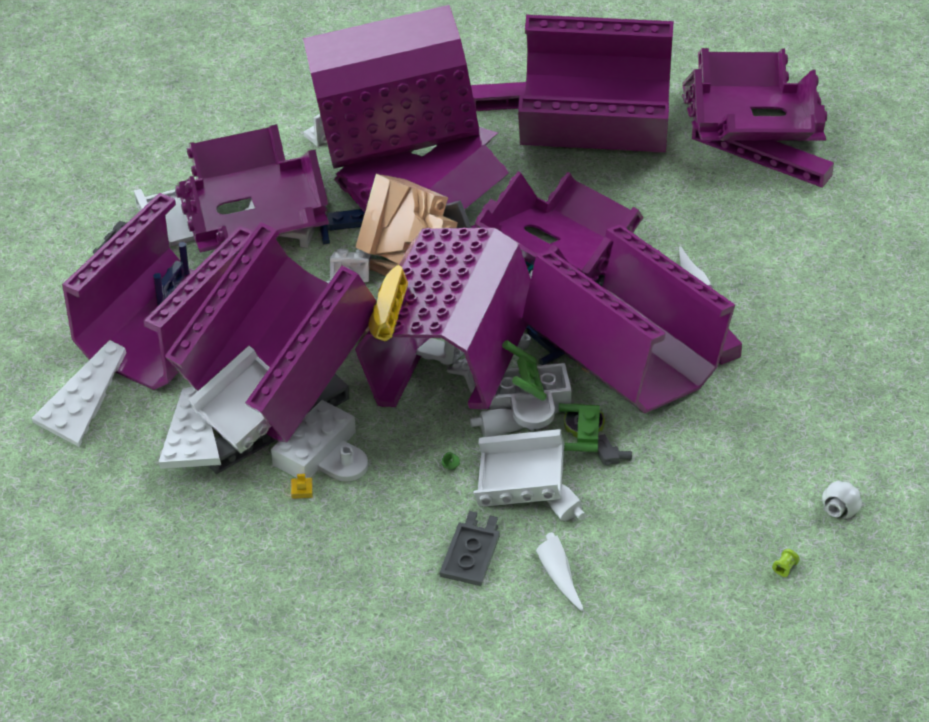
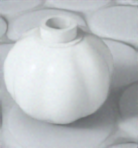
M835 481L825 489L822 495L824 509L832 517H840L848 508V512L842 519L851 518L859 512L862 506L859 490L849 482Z

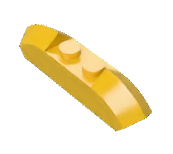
M400 265L394 267L383 280L378 290L377 303L374 305L373 313L369 318L371 334L383 341L392 338L408 286L404 270Z

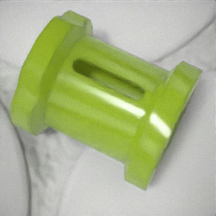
M784 549L780 559L774 561L773 571L783 577H788L790 569L799 563L800 558L795 551Z

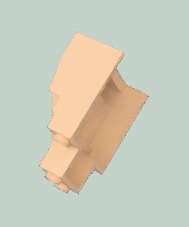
M376 174L355 248L368 254L383 256L400 264L411 242L422 229L456 228L458 222L443 216L448 197L405 179Z

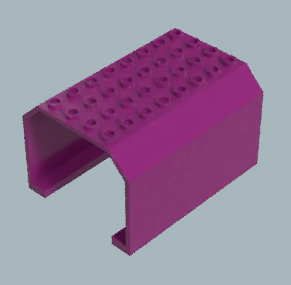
M450 5L303 38L333 169L480 135L466 58Z
M526 14L525 95H519L518 107L520 145L666 152L674 21Z
M158 193L62 284L71 339L88 360L111 340L126 350V355L118 371H115V373L152 390L168 384L179 373L165 355L253 233V231L239 226L195 270L189 268L190 273L185 275L176 289L157 306L153 275L160 273L161 278H163L168 268L175 261L180 262L179 258L169 247L165 216L176 206V201L174 198L162 193Z
M260 222L165 357L188 383L199 391L248 346L253 348L257 356L270 368L245 404L259 412L271 425L266 433L268 436L277 441L287 443L369 326V318L377 301L359 274L341 265L329 283L307 272L289 258L277 242L276 238L279 232L269 225Z
M621 224L606 230L605 236L613 241V246L602 287L551 250L536 255L522 319L541 337L545 338L643 413H648L699 390L718 368L735 304Z
M496 228L422 229L411 242L399 264L404 270L408 286L392 338L387 341L377 339L371 334L368 326L362 334L355 352L377 406L396 407L421 358L420 355L416 354V350L430 338H442L464 352L476 385L468 401L469 409H489L514 355L503 348L502 345L507 340L518 346L528 325L522 319L531 278L518 242Z

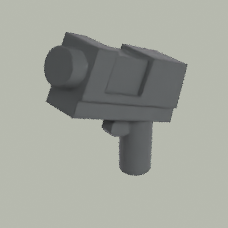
M605 434L598 435L597 453L604 466L618 464L620 459L632 460V451H619L617 446H612Z

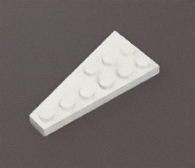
M109 340L32 417L33 423L80 447L84 434H87L91 420L95 418L106 395L105 391L111 385L112 377L115 371H118L126 355L125 348Z
M193 387L182 389L159 459L160 469L221 465L212 426L193 410L188 401L198 392Z

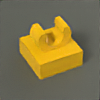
M297 474V478L291 479L292 499L313 498L312 478H306L305 474Z

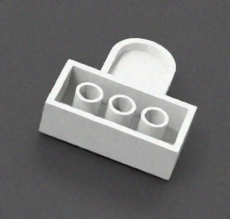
M565 363L537 366L544 393L547 394L544 401L512 383V379L515 376L521 378L518 372L519 368L507 369L489 410H512L515 421L531 431H534V429L537 431L549 425L554 419L555 408H559V403L571 404V386Z
M321 400L305 416L287 443L279 441L271 449L273 466L296 478L297 474H305L306 478H311L319 470L339 481L359 479L368 469V458L361 449L347 443L356 433L355 417Z

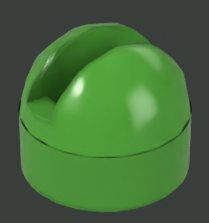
M447 452L442 458V466L446 469L455 470L460 465V459L454 453Z

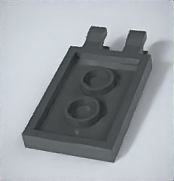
M469 511L466 522H459L439 572L440 577L477 586L482 585L500 538V531H497L498 517L490 515L486 528L478 527V520H476L477 512Z

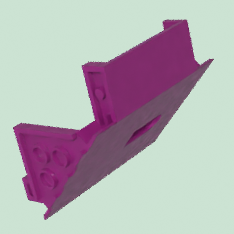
M701 48L698 52V69H694L682 82L684 92L682 98L684 104L689 105L687 112L689 117L694 119L691 123L694 131H698L701 141H826L824 128L828 114L825 111V105H821L822 101L819 92H817L819 78L816 75V69H812L798 83H787L789 81V72L786 71L788 55L785 54V48H782L779 52H709V48ZM751 109H780L786 112V115L753 116Z
M277 124L263 129L197 143L190 142L189 148H186L188 158H192L193 166H191L192 176L185 181L178 182L175 185V192L177 198L181 200L182 213L188 219L189 232L193 233L200 253L217 249L239 226L254 232L259 223L263 222L276 229L279 235L329 224L325 214L328 211L326 207L328 201L316 149L307 151L301 157L286 160ZM250 198L255 207L254 209L231 214H220L217 212V208L220 205Z
M479 127V136L437 145L424 156L409 151L345 166L335 173L337 176L334 178V181L345 193H348L364 212L367 208L376 174L405 179L448 197L446 204L461 200L465 210L496 183L500 182L509 172L486 146L498 132Z
M518 171L510 179L506 189L499 195L497 202L490 199L483 206L482 212L477 216L475 225L471 226V228L485 227L498 229L519 243L525 261L532 265L535 263L536 255L551 250L595 281L599 275L605 276L613 246V241L605 236L606 230L621 224L634 233L644 217L639 209L632 207L630 210L576 181L569 172L560 179L559 185L549 195L546 202L537 197L522 173ZM524 228H538L558 239V241L549 244L527 232Z

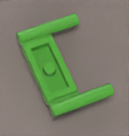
M506 340L502 347L519 357L517 364L521 378L515 376L512 379V383L544 401L547 394L543 390L536 365L537 359Z
M559 403V412H579L577 443H564V451L598 452L600 405Z

